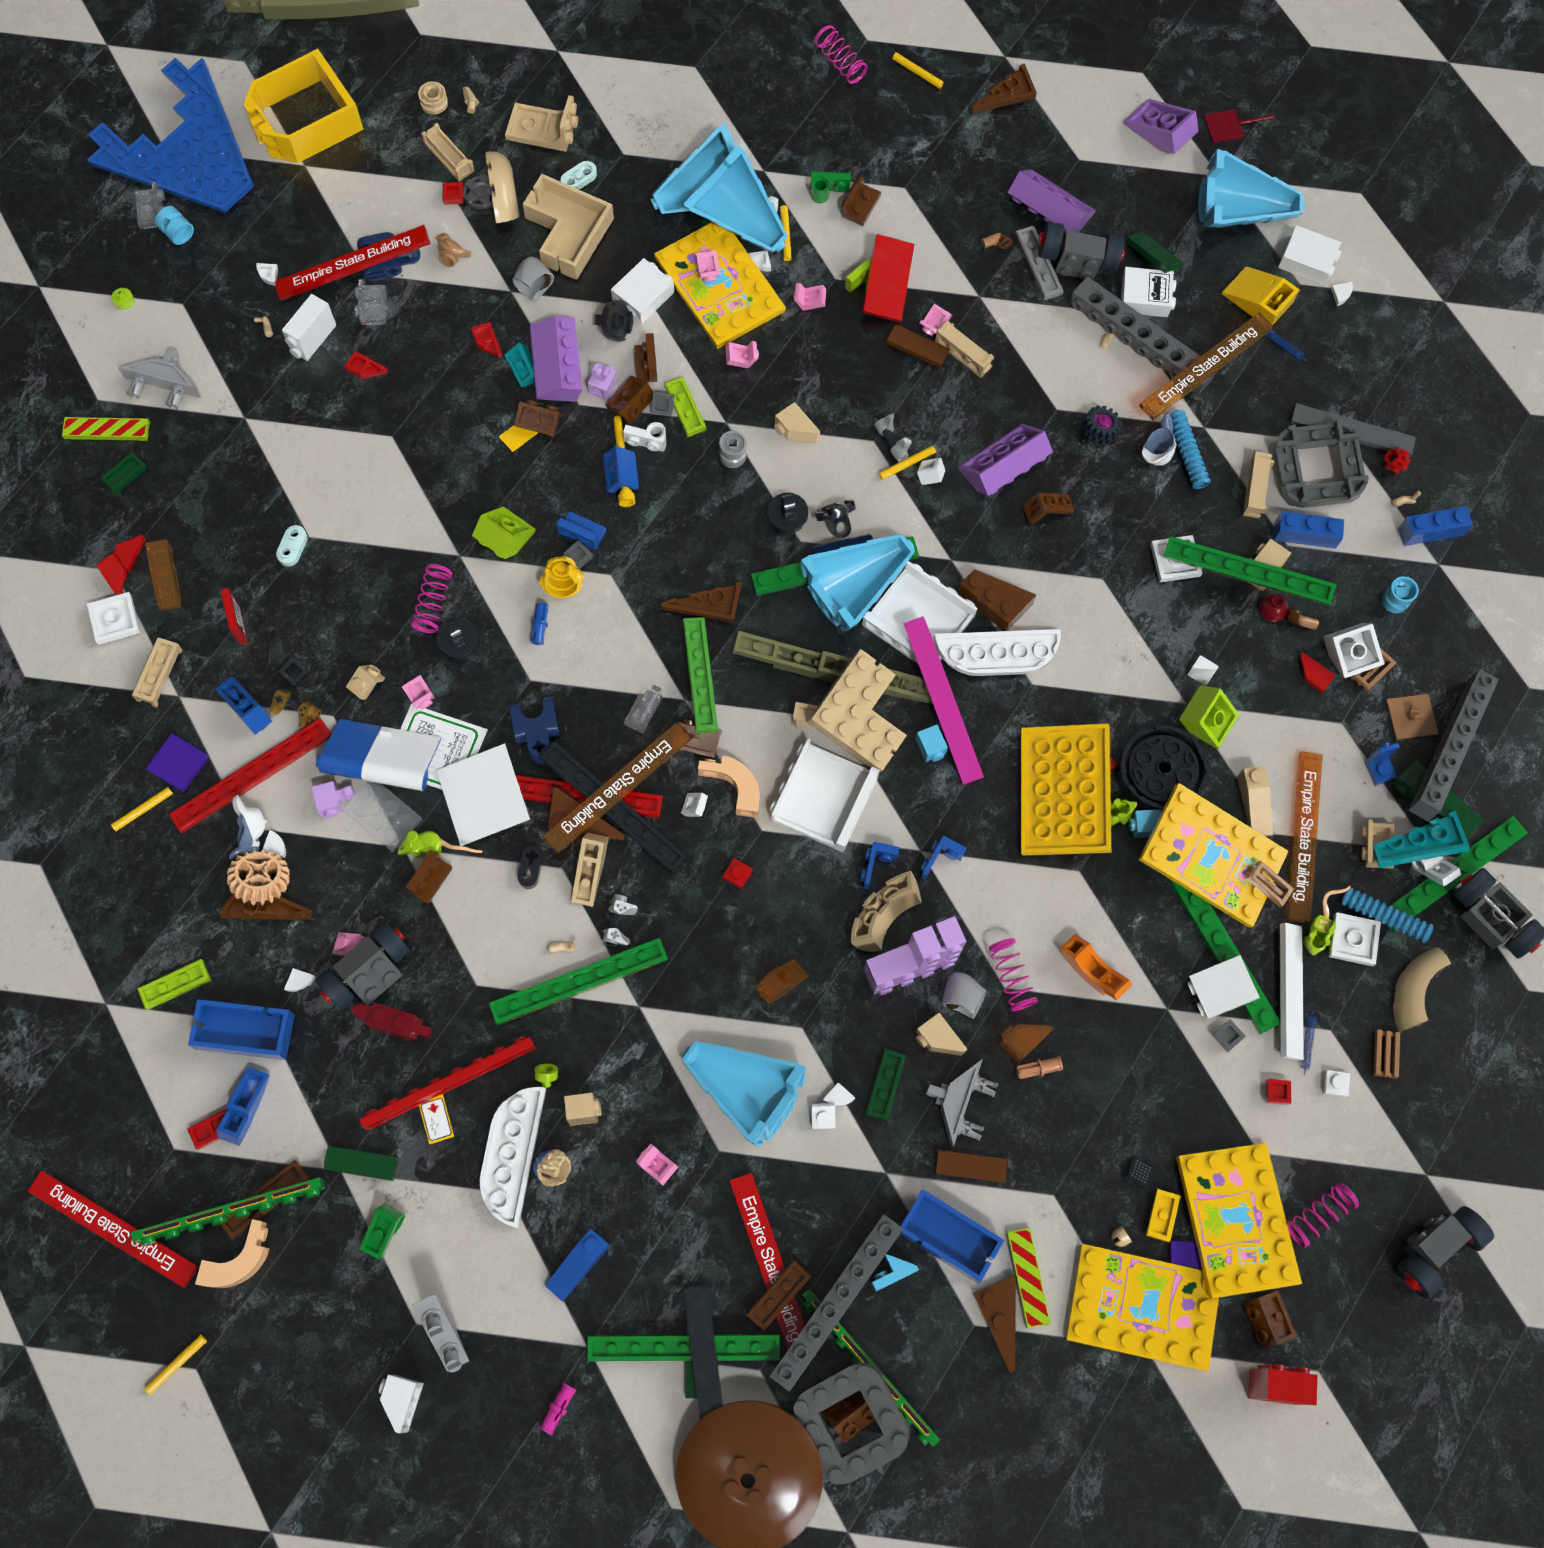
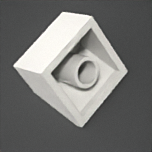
M1360 623L1323 636L1328 655L1343 678L1384 665L1372 623Z
M388 1375L387 1379L382 1380L379 1388V1393L382 1394L380 1401L395 1432L406 1433L409 1431L424 1383L398 1375Z

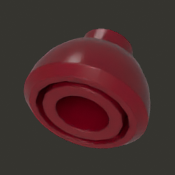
M1268 594L1260 600L1258 610L1265 620L1279 622L1288 613V603L1279 594Z

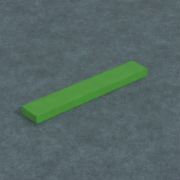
M704 617L683 619L696 734L718 732Z

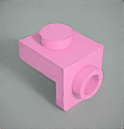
M717 252L696 253L700 279L704 278L705 282L717 280L716 276L721 275Z
M796 283V289L793 293L794 301L803 311L825 307L826 288L824 285L804 288L801 283Z
M934 304L924 321L921 319L919 323L924 326L922 330L932 336L934 333L937 334V331L950 320L952 315Z
M751 341L748 346L730 342L725 346L726 363L728 365L749 368L758 359L759 351L757 350L756 341Z
M421 675L402 686L416 709H425L433 703L431 700L435 697Z
M338 932L332 954L344 957L366 937L360 934Z
M652 1144L641 1152L636 1161L644 1171L662 1185L666 1183L678 1168L675 1163L659 1152Z

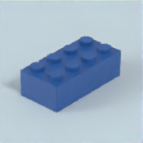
M197 999L193 1020L204 1026L202 1029L198 1025L192 1024L188 1045L195 1050L286 1060L295 1015L286 1009L268 1008L267 1010L260 1006Z
M923 1189L918 1194L900 1225L903 1228L900 1233L901 1236L914 1244L920 1241V1248L976 1283H980L992 1264L986 1261V1259L993 1260L1005 1241Z

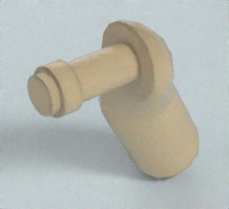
M266 316L254 318L256 323L263 322L266 337H271L273 331L269 319Z
M1106 333L1102 338L1100 346L1107 348L1110 339L1115 334Z
M1417 491L1413 496L1396 498L1392 504L1394 507H1399L1403 504H1414L1416 502L1415 499L1421 495V492Z
M576 940L571 944L558 942L548 945L547 950L549 953L559 951L573 952L578 943Z

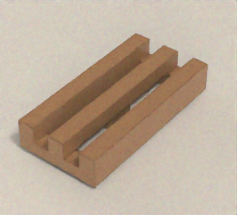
M1381 648L1384 663L1387 661L1390 664L1369 684L1366 680L1381 666L1372 668L1363 678L1360 676L1361 673L1351 676L1353 681L1356 680L1359 686L1362 685L1364 687L1363 690L1365 692L1375 685L1397 663Z
M1258 861L1255 864L1256 867L1250 871L1251 874L1246 879L1278 907L1283 906L1294 888L1265 863ZM1260 870L1263 871L1268 877H1270L1275 883H1277V884H1278L1282 889H1284L1286 892H1285V893L1282 892V891L1276 886V884H1274L1271 880L1267 879V878H1266L1262 873H1260L1259 871H1260Z
M1377 1029L1375 1030L1374 1076L1398 1078L1400 1032ZM1382 1036L1385 1037L1384 1072L1381 1071ZM1391 1038H1393L1392 1072L1390 1073Z

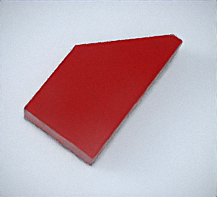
M490 322L471 327L478 349L497 357H502Z
M356 351L344 366L346 371L361 379L387 374L388 372L385 366Z
M142 535L118 544L113 552L118 556L128 573H130L146 540Z
M112 553L96 566L115 595H120L124 593L122 591L128 571L118 556Z
M1302 652L1299 660L1303 668L1304 681L1323 693L1335 677V674Z
M227 1108L187 1128L196 1150H200L219 1140L216 1130L225 1116Z

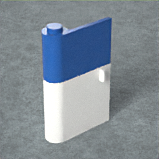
M339 719L325 748L316 758V767H318L321 773L424 791L428 782V768L441 742V737Z

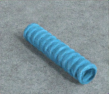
M1176 410L1170 414L1176 443L1180 449L1188 476L1191 477L1192 487L1194 489L1204 488L1211 482L1210 478H1208L1209 475L1206 472L1198 445L1195 444L1196 440L1193 433H1191L1192 429L1189 427L1190 424L1187 416H1185V411Z
M1352 887L1346 891L1342 899L1343 906L1349 905V908H1355L1356 912L1362 911V914H1368L1369 918L1375 917V920H1381L1382 924L1388 923V926H1394L1395 930L1401 929L1402 933L1407 932L1409 933L1408 936L1411 937L1413 935L1417 940L1420 938L1423 943L1427 942L1434 929L1432 924L1427 925L1426 921L1421 922L1419 918L1414 919L1413 915L1407 916L1406 912L1401 913L1398 908L1394 910L1393 906L1390 905L1388 907L1384 902L1381 904L1380 900L1376 899L1375 901L1371 896L1368 898L1366 897L1367 894H1360L1358 890L1355 892Z

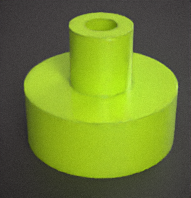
M119 288L113 292L111 298L118 309L126 310L132 307L134 297L130 290Z
M541 1064L535 1067V1079L542 1082V1087L544 1088L550 1087L551 1082L558 1078V1068L553 1064Z

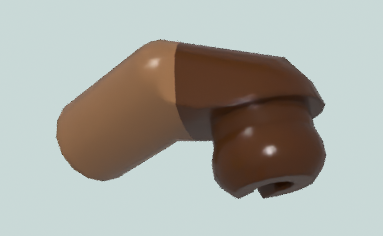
M995 233L981 239L984 249L993 245L1007 249L1012 243L1010 237L1001 233Z
M1297 608L1288 610L1287 619L1289 622L1309 629H1317L1319 625L1317 619L1300 615V611Z

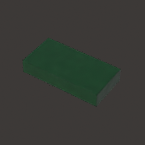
M131 452L100 479L116 495L148 467Z

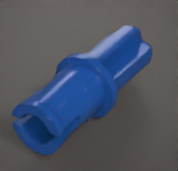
M538 602L536 604L534 620L531 621V625H533L530 639L531 644L539 645V642L540 645L544 644L545 629L548 627L546 620L549 606L547 603Z

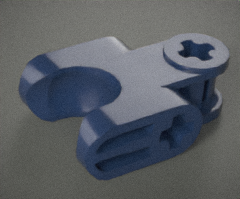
M390 232L361 237L357 241L358 250L395 235ZM417 249L363 270V276L368 281L397 276L402 272L401 266L415 264L420 260V250Z
M551 696L543 698L542 713L540 716L532 719L522 714L518 703L509 705L516 744L527 742L531 759L537 764H544L539 757L550 746L549 738L560 736ZM538 748H542V752L538 753Z

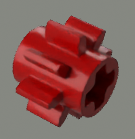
M1398 446L1395 449L1388 450L1385 458H1383L1387 462L1385 468L1396 474L1399 471L1406 470L1409 462H1411V459L1407 457L1410 452Z

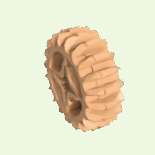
M264 848L261 852L253 849L252 853L249 854L245 851L244 857L237 855L236 861H231L230 868L227 871V884L231 893H235L236 899L242 898L244 904L251 901L253 906L256 902H260L263 905L266 900L272 903L273 897L280 899L281 892L286 891L289 883V869L285 860H282L280 855L275 856L273 851L266 853ZM245 873L247 875L246 879L242 881L241 877ZM275 873V874H276V877H275L274 880L272 881V880L270 879V878H271V874Z

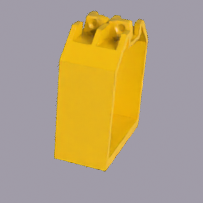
M319 49L252 81L243 104L248 112V118L257 141L260 145L266 144L268 147L266 148L267 152L274 159L300 163L364 130L355 102ZM322 81L340 109L290 135L275 132L263 114L264 109Z

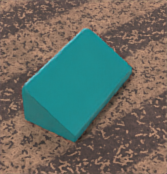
M518 343L504 355L517 381L523 388L535 383L533 361L528 347Z

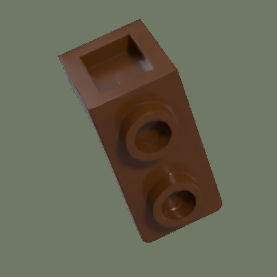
M1037 493L1023 504L1028 522L1033 524L1048 513L1072 514L1074 512L1068 494Z

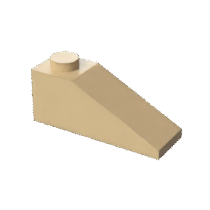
M1265 766L1244 768L1237 776L1248 826L1265 837L1272 836L1271 796Z
M586 833L582 838L571 902L594 906L609 837Z

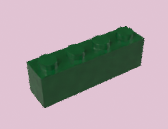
M1416 760L1393 785L1400 794L1407 796L1413 802L1427 769ZM1451 790L1441 811L1431 819V821L1437 818L1442 819L1447 817L1448 813L1456 811L1466 839L1484 821Z

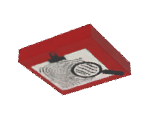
M229 588L222 589L220 592L228 627L238 643H248L240 606Z

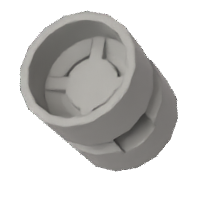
M738 431L724 433L719 442L720 461L728 468H738L746 460V438Z

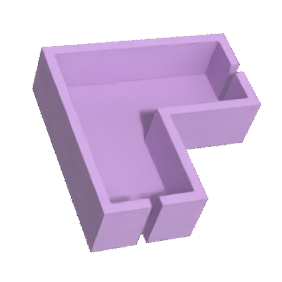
M954 916L936 924L941 936L940 939H937L932 926L912 933L908 944L866 960L863 970L873 994H887L893 990L892 987L900 984L901 987L913 983V979L916 977L927 978L933 975L936 969L942 967V970L953 967L955 965L954 962L957 961L966 943L956 917Z

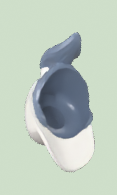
M1168 412L1161 419V428L1149 435L1142 450L1143 458L1148 463L1157 466L1165 465L1171 460L1177 445L1173 434V423Z
M238 795L233 798V807L239 816L237 818L239 825L238 847L230 853V860L237 857V855L244 857L245 851L249 854L252 853L253 849L257 852L259 851V837L263 834L267 822L259 808L246 807Z

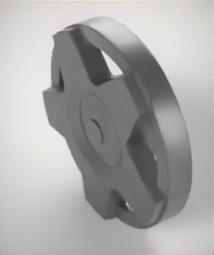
M477 176L465 183L464 199L470 207L483 210L493 206V201H490V197L492 196L491 191H495V189L490 187L489 176Z

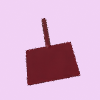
M1235 109L1204 115L1213 143L1244 138L1242 124L1275 118V115L1239 121Z

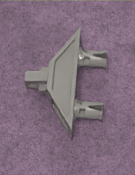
M167 348L163 358H152L118 367L124 378L132 380L126 392L131 398L133 395L137 399L140 398L144 384L171 390L165 402L169 408L173 405L175 409H178L184 394L201 398L196 388L178 368V354L175 349Z
M982 1060L949 1085L942 1084L940 1088L930 1084L927 1088L926 1095L937 1099L935 1104L941 1106L940 1109L951 1149L955 1144L957 1135L960 1133L980 1141L981 1135L974 1131L982 1132L984 1130V1126L968 1122L964 1118L972 1091L977 1090L994 1097L996 1092L988 1087H998V1083L979 1077L978 1072Z
M433 1294L411 1304L446 1370L456 1372L461 1368L462 1364L469 1362L456 1327L444 1303Z

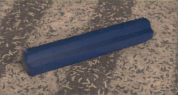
M871 534L813 546L812 554L863 544L868 540H873Z

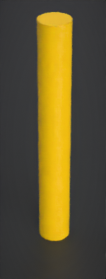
M897 52L893 55L892 59L932 85L939 89L943 86V81Z
M783 205L780 207L781 223L788 236L784 240L786 245L783 247L784 261H790L791 245L788 207Z
M930 446L879 472V477L881 480H884L935 454L936 450L933 446Z
M169 787L165 788L112 823L111 826L115 831H118L171 796L173 792Z
M200 1334L144 1388L145 1391L151 1395L199 1350L207 1340Z

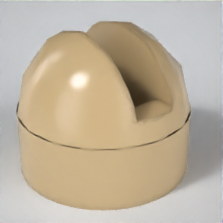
M1119 1226L1112 1232V1240L1116 1237L1119 1238V1241L1115 1243L1116 1246L1124 1247L1132 1242L1122 1226Z

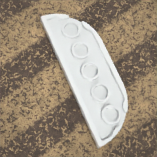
M1061 629L935 634L933 638L936 649L942 659L950 667L963 674L972 676L1014 675L1031 673L1045 666L1059 647Z
M544 1087L526 1088L508 1098L497 1109L490 1126L480 1175L481 1195L492 1215L502 1223L514 1228H519L546 1094V1088Z

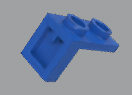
M1388 742L1378 746V750L1371 753V757L1365 762L1374 786L1393 781L1397 778L1389 757L1400 748L1398 743L1390 745Z
M943 835L941 841L936 840L930 850L933 853L931 859H925L920 868L923 872L921 878L926 879L941 851L944 852L947 858L961 861L967 848Z
M873 841L872 848H867L865 861H869L868 869L863 868L861 882H865L863 889H868L874 858L879 857V860L883 862L896 861L900 847Z

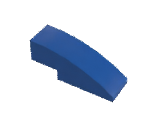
M250 1067L247 1068L226 1106L227 1112L216 1130L219 1139L238 1146L241 1145L263 1097L270 1077L269 1074Z

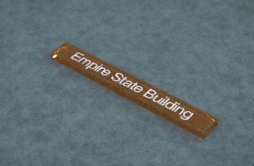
M1259 312L1143 400L1139 407L1152 420L1156 419L1271 331L1273 325Z
M675 723L548 831L543 838L559 854L686 745L690 738Z
M1301 751L1298 761L1289 885L1294 890L1288 898L1287 920L1309 923L1311 922L1323 754Z

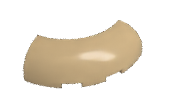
M485 152L490 187L495 189V191H491L496 223L514 220L520 215L510 161L498 152Z
M911 871L885 882V887L877 893L873 892L862 905L864 909L859 918H855L852 927L851 943L856 948L869 952L882 951L883 939L891 923L905 910L922 903L918 884Z
M1438 947L1429 949L1414 958L1403 973H1401L1396 983L1393 1015L1398 1032L1428 1021L1424 1003L1427 986L1431 978L1439 970L1451 964L1447 955Z

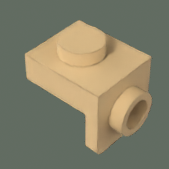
M373 665L359 666L346 687L361 700H365L376 683L383 682L385 677Z

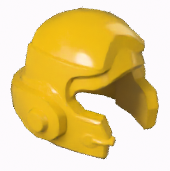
M567 556L554 557L547 562L544 574L540 576L538 583L544 592L554 598H569L575 596L581 590L584 573L578 570L576 563Z

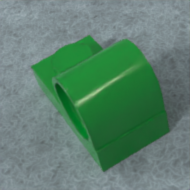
M811 171V199L820 204L828 200L830 191L839 193L849 192L851 173Z
M385 1203L379 1206L359 1249L378 1260L383 1258L392 1236L401 1227L405 1214Z

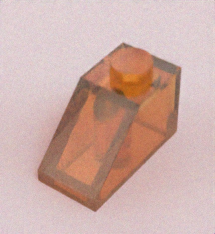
M794 959L770 971L755 988L769 1005L785 996L809 976Z
M1018 1024L1014 1029L1010 1026L1001 1034L1003 1039L999 1044L1019 1064L1054 1028L1051 1025Z

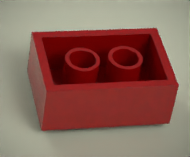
M1276 1364L1257 1365V1369H1249L1248 1399L1292 1405L1317 1406L1318 1375L1310 1374V1369L1285 1368L1284 1365Z

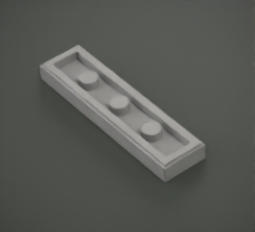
M1031 226L1016 231L1015 237L1043 299L1047 300L1063 295L1062 286L1050 260L1039 257V235L1035 227Z

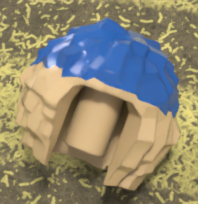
M549 1150L542 1152L539 1157H536L533 1171L542 1185L554 1187V1185L566 1182V1178L571 1171V1162L568 1156L561 1150Z

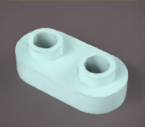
M583 161L561 176V182L580 190L595 180L597 176L596 166L590 161Z
M294 525L289 527L278 547L276 555L279 562L284 566L295 565L305 547L307 534L301 526ZM294 533H298L296 537H292ZM286 551H290L289 555H284Z

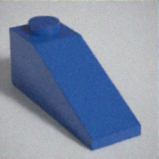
M233 676L215 688L217 693L254 735L264 730L267 725L273 722Z
M590 1229L567 1256L545 1287L563 1302L608 1250L610 1245Z

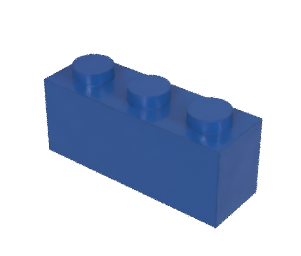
M1465 506L1408 516L1398 528L1404 546L1464 536L1473 526L1468 508Z
M1281 511L1274 524V541L1336 549L1342 541L1344 534V519Z

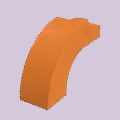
M1074 934L1060 948L1061 953L1073 969L1103 996L1107 994L1113 999L1118 1000L1132 986L1128 978L1109 967L1096 954L1091 944L1078 935Z

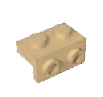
M1368 819L1366 826L1362 827V839H1366V847H1362V860H1366V867L1378 868L1373 854V845L1394 837L1395 824L1373 823V819ZM1388 866V867H1383V868H1391V869H1393L1394 866Z

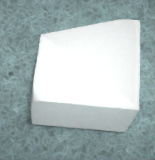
M941 458L921 462L917 473L922 485L942 481L945 468Z
M1199 656L1188 676L1206 686L1218 669V666L1203 656Z

